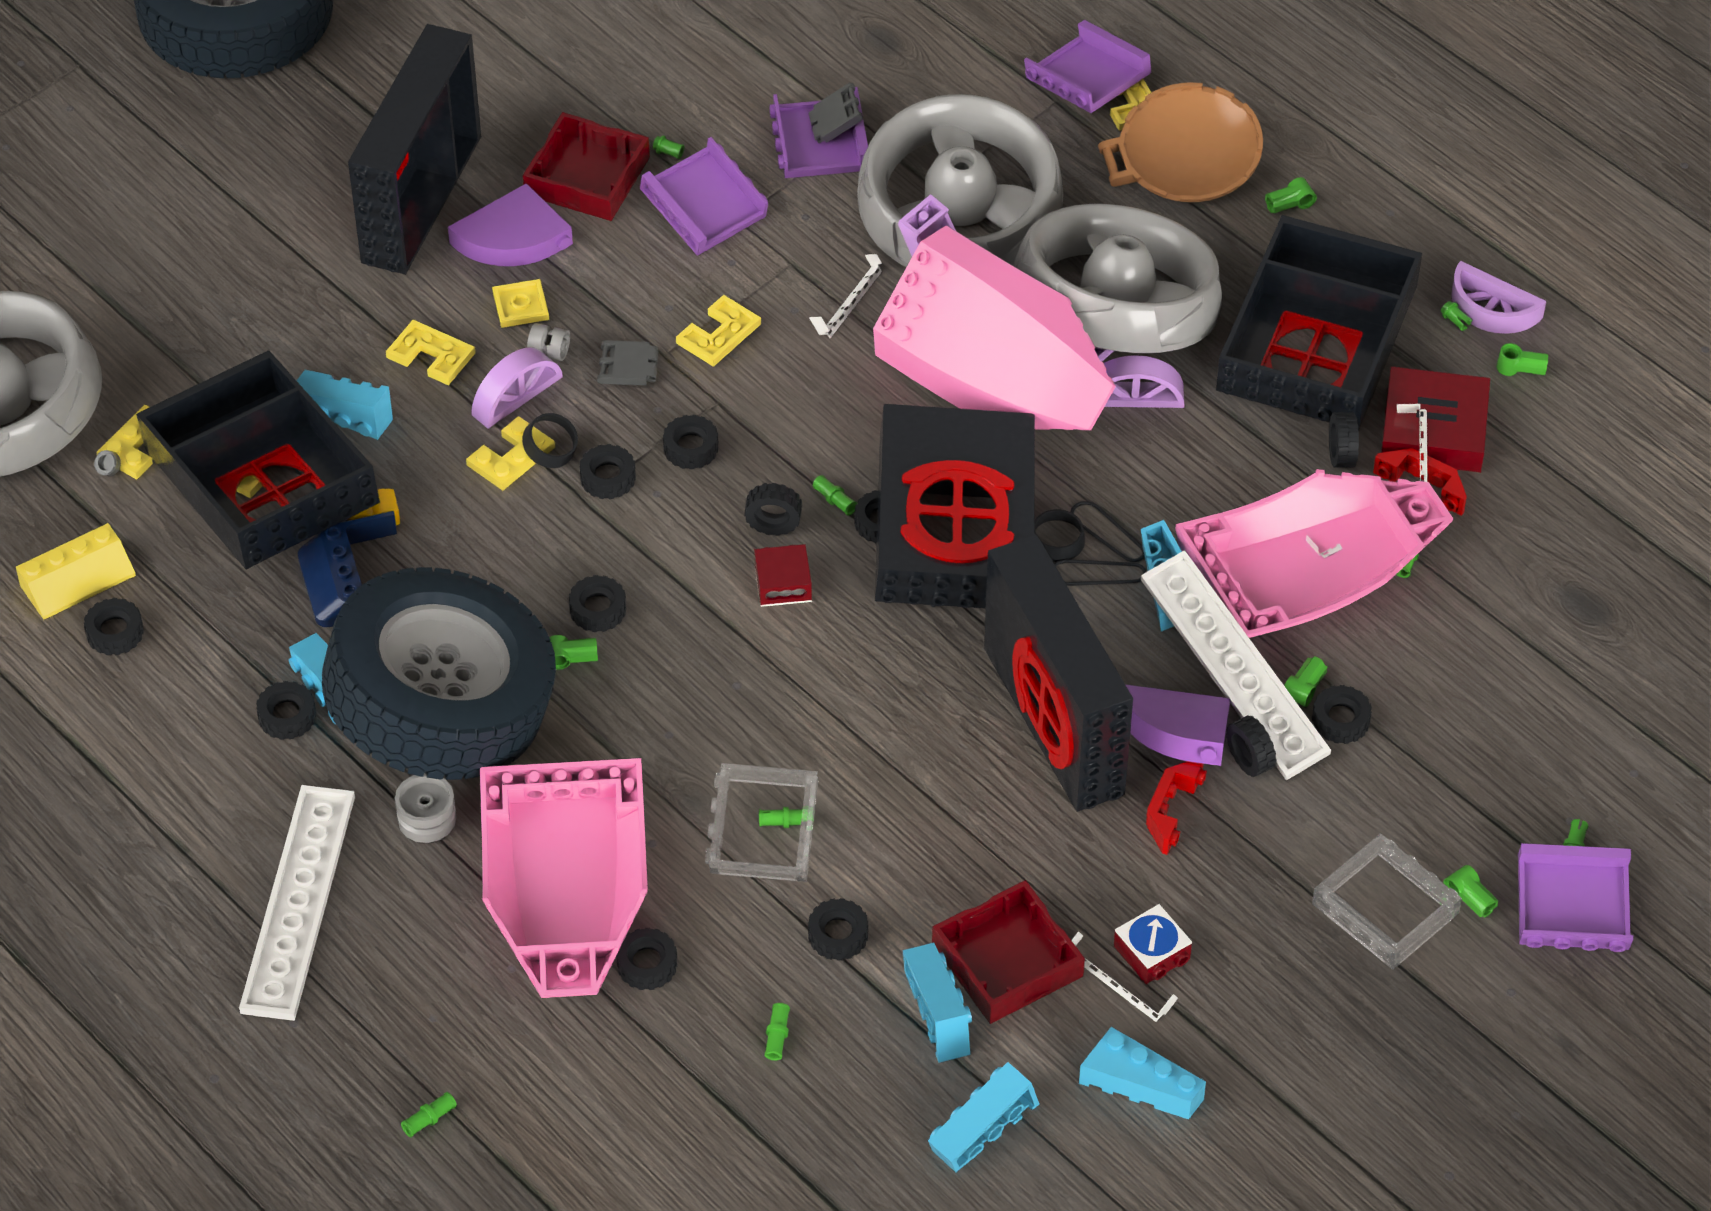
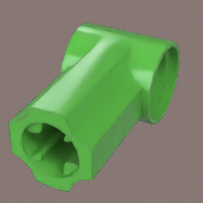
M1303 177L1292 180L1286 188L1265 195V201L1270 213H1277L1298 206L1300 209H1307L1317 200V195Z
M1507 343L1501 347L1496 368L1499 373L1505 376L1515 375L1517 371L1545 375L1548 354L1522 351L1518 345Z
M562 635L549 637L555 653L556 670L565 669L570 663L598 661L596 638L568 640V638Z
M1318 657L1307 658L1295 676L1291 675L1287 679L1284 686L1296 703L1304 707L1310 704L1317 685L1327 673V666Z
M1464 865L1443 881L1447 893L1454 899L1461 898L1479 917H1487L1498 906V900L1480 883L1477 872L1469 865Z

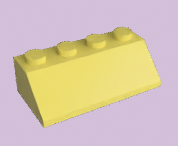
M109 523L16 566L20 586L43 620L136 576L120 539Z

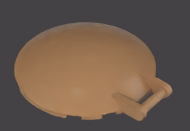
M1190 82L1169 85L1145 96V100L1137 107L1134 106L1128 113L1120 137L1102 141L1098 144V148L1104 156L1110 174L1109 181L1111 186L1117 187L1138 182L1148 191L1166 199L1181 202H1203L1220 198L1233 192L1251 177L1261 159L1263 134L1253 110L1246 103L1243 104L1236 99L1233 93L1218 86L1214 89L1203 86V83ZM1119 151L1126 170L1120 172L1113 153Z

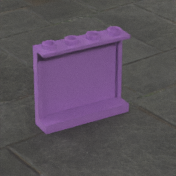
M1086 20L1078 24L1079 36L1039 63L1028 58L1024 59L1027 79L1089 113L1094 112L1151 74L1150 54Z
M855 87L854 94L859 100L858 110L862 113L858 87ZM773 94L774 104L769 105L770 118H775V121H772L773 135H778V138H775L776 152L781 153V155H778V167L783 169L784 177L794 178L860 172L863 157L868 147L864 120L829 142L823 141L818 143L814 139L813 126H811L808 113L820 101L778 104L777 94Z
M712 137L708 138L706 148L656 176L648 171L641 178L640 190L697 256L765 218L767 214L768 200L765 195L758 192L751 179L747 176L745 177L739 170L737 163L725 154L723 147L716 143Z
M1521 843L1518 853L1519 944L1527 945L1531 948L1554 946L1557 949L1582 947V949L1587 951L1598 948L1609 949L1613 952L1629 950L1633 941V935H1630L1629 900L1631 849Z

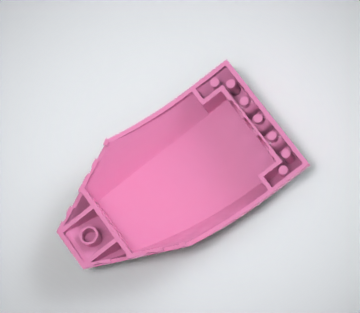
M949 226L941 228L920 242L873 328L875 355L923 387L960 409L1035 414L1036 430H1092L1116 387L1112 378L1107 375L1106 367L1098 358L1094 350L1095 346L1088 333L1084 331L1083 323L1076 316L1068 297L1017 269Z
M1316 469V473L1269 497L1233 510L1176 524L1175 529L1181 551H1186L1243 631L1251 638L1317 619L1366 596L1393 578L1453 521V517L1429 482H1410L1405 479H1398L1397 482L1383 481L1379 476L1353 475L1342 472L1340 476L1325 474V470ZM1306 535L1318 546L1319 553H1323L1330 548L1333 549L1337 544H1340L1343 549L1323 558L1322 555L1319 556L1308 544Z
M641 758L481 767L482 901L541 998L597 995L648 892Z

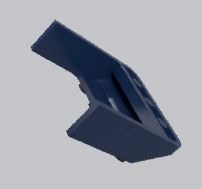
M394 511L338 523L316 534L298 550V561L315 621L319 626L333 627L335 619L345 601L362 585L350 545L397 534Z

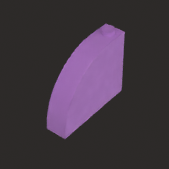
M527 184L522 185L448 227L449 244L458 252L472 260L495 266H520L535 263L573 244L572 227Z
M1126 685L1133 697L1130 733L1139 742L1158 753L1172 758L1221 766L1230 706L1229 698Z

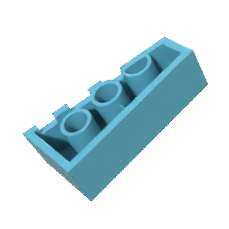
M304 370L297 379V382L329 418L343 428H349L363 436H369L378 440L393 420L388 386L381 385L380 388H374L368 382H362L361 385L351 382V379L344 377L340 381L334 380L332 375Z
M1164 520L1141 529L1142 547L1148 571L1182 552ZM1154 599L1161 632L1174 627Z
M315 633L289 647L291 654L289 663L295 673L300 672L303 675L302 680L308 690L313 689L316 692L315 697L319 705L324 707L326 703L322 692V668L328 644ZM328 711V714H329V716H330L332 722H333L334 724H336V723L333 721V717H331V715H330V713H329V711Z
M935 943L903 950L904 971L914 998L918 1001L922 1020H926L929 1039L931 1043L936 1042L935 1055L938 1063L970 1055L968 1023L972 1022L971 1012L968 1006L963 1005V995L960 988H955L952 970L947 971L946 969L947 963L944 953L938 952Z
M1110 1027L1080 1065L1079 1084L1088 1087L1091 1084L1102 1088L1103 1092L1112 1095L1113 1092L1128 1096L1131 1101L1137 1103L1143 1101L1154 1105L1155 1109L1186 1119H1190L1203 1102L1206 1081L1113 1027Z
M1009 1062L1003 1067H998L983 1087L976 1088L971 1094L970 1099L963 1106L957 1107L943 1126H938L931 1133L928 1142L932 1151L955 1172L960 1170L983 1151L984 1142H992L1002 1135L1005 1125L1009 1122L1015 1125L1022 1119L1021 1113L1027 1107L1033 1110L1039 1105L1032 1083Z

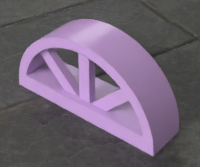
M1462 261L1456 267L1451 294L1452 301L1456 302L1458 308L1468 317L1472 318L1471 325L1488 332L1508 334L1527 330L1543 318L1546 305L1545 300ZM1463 288L1466 289V290H1469V291H1471V292H1473V293H1468V294H1466V293L1464 292ZM1490 300L1485 307H1481L1474 302ZM1498 304L1502 307L1503 312L1493 310Z
M523 348L509 354L492 368L480 384L473 400L472 416L489 429L561 379L563 375L560 367L536 348Z
M1124 356L1104 363L1107 375L1112 378L1116 386L1104 407L1184 408L1183 380L1176 369L1168 363L1147 356ZM1124 379H1132V382H1116V381H1120V380H1124ZM1140 379H1148L1155 382H1140Z

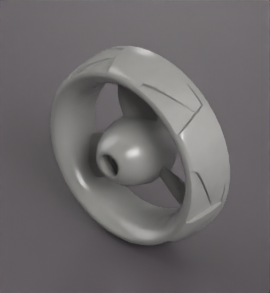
M947 94L917 102L903 109L890 120L885 121L872 138L863 157L857 189L858 208L864 227L873 241L888 256L905 267L908 266L912 256L898 226V222L923 200L897 209L888 195L887 185L892 172L900 161L923 145L933 142L939 153L925 177L924 199L931 194L949 209L948 215L955 226L972 225L987 218L1002 228V230L992 234L966 238L1014 266L1022 240L1030 227L1041 217L1063 207L1062 176L1059 161L1051 141L1035 121L1007 104L971 94ZM974 140L994 145L1016 159L1028 174L1033 191L1022 186L997 184L996 175L988 159L975 149Z
M1082 204L1055 210L1038 219L1030 227L1022 240L1014 263V267L1068 297L1072 303L1071 307L1083 323V329L1088 333L1094 346L1107 350L1129 353H1160L1188 347L1201 341L1212 332L1218 322L1222 306L1219 265L1213 250L1206 242L1185 226L1169 218L1134 207L1113 204ZM1091 254L1084 265L1080 287L1065 280L1050 268L1052 264L1062 259ZM1155 268L1170 276L1177 283L1156 281Z
M0 291V338L17 337L36 340L52 347L58 353L48 354L24 364L9 348L0 344V426L10 423L23 415L30 406L31 400L46 401L27 417L0 428V477L35 466L69 444L90 420L99 401L102 389V371L98 356L79 325L56 302L43 296L23 291Z

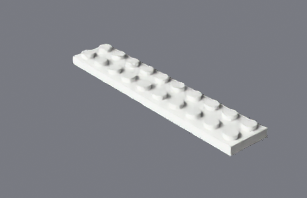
M1185 550L1141 575L1143 584L1225 697L1230 699V704L1241 718L1247 715L1254 716L1265 727L1276 751L1277 761L1275 766L1286 780L1331 754L1329 746Z
M301 785L241 999L240 1014L295 1021L353 807L354 791Z

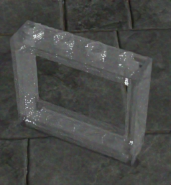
M721 763L720 773L716 772L714 779V788H718L717 797H712L711 813H715L714 823L709 822L708 838L712 839L711 848H706L705 864H709L710 873L807 882L819 782L818 771ZM730 781L805 787L796 867L720 860Z
M1380 833L1314 888L1312 904L1393 970L1459 914L1462 898L1454 889L1448 888L1434 873L1428 872L1413 856L1407 855L1398 848L1394 841L1387 839ZM1378 855L1441 905L1398 943L1393 941L1334 893Z

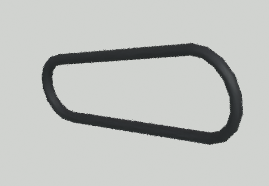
M1080 501L1071 508L1070 512L1073 514L1075 509L1081 505H1092L1142 550V555L1134 559L1129 558L1085 525H1083L1084 530L1128 562H1139L1144 558L1142 544L1099 505L1091 501Z
M1063 559L1054 563L1055 566L1061 563L1139 567L1143 574L1146 573L1143 565L1134 562ZM1141 577L1139 579L1078 581L1065 583L1067 586L1139 583L1141 582Z

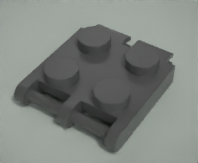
M848 83L815 104L813 106L814 109L808 113L811 126H813L814 139L818 143L823 141L829 142L863 120L862 113L858 110L859 100L854 94L856 90L854 83Z
M602 341L601 349L603 354L599 359L601 372L597 377V382L600 384L646 386L647 382H655L659 347L650 346V342Z

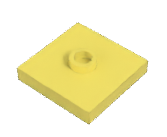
M540 279L492 287L501 328L549 320V313Z

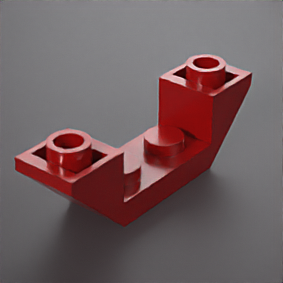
M1409 448L1378 453L1375 456L1373 473L1383 479L1397 482L1404 471L1420 478V451ZM1421 453V460H1424V453ZM1427 455V482L1442 488L1440 499L1447 510L1462 516L1465 510L1467 495L1457 469Z
M1186 761L1166 768L1147 809L1146 826L1162 854L1168 855L1171 845L1176 846L1180 837V831L1177 830L1178 819L1167 816L1169 808L1167 802L1169 798L1174 799L1177 789L1194 794L1197 786L1203 785L1207 770L1203 769V763Z

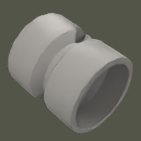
M534 323L529 333L527 348H536L542 353L547 354V357L550 359L563 361L569 349L570 331L556 327L551 330L550 326Z

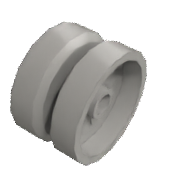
M424 773L423 777L413 775L404 780L397 788L395 795L397 820L401 832L407 838L416 842L430 843L439 841L449 835L455 827L457 815L453 789L445 778H427L426 773Z

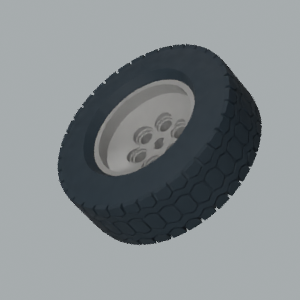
M134 0L140 31L153 52L155 51V54L176 68L179 67V69L186 72H194L196 75L206 77L209 74L210 77L224 78L225 75L227 78H241V74H244V77L258 75V71L261 74L273 71L274 66L279 69L289 64V60L291 62L303 56V53L308 52L314 46V43L316 44L323 36L333 11V0Z
M417 567L416 570L414 568L400 569L398 573L395 570L367 581V583L361 585L348 597L339 611L333 625L323 663L322 692L326 707L331 717H333V721L341 731H344L343 734L353 744L357 743L356 747L367 755L372 753V758L385 765L387 762H390L389 767L402 772L408 769V774L423 777L424 773H426L427 778L443 779L444 775L446 780H460L463 776L465 779L480 777L481 767L510 765L511 762L518 759L528 749L536 737L552 694L556 673L555 653L552 642H550V638L538 618L532 615V611L523 603L519 604V599L509 592L504 594V589L493 583L487 585V580L474 575L472 578H469L470 574L455 570L451 574L450 569L435 568L434 572L432 567Z

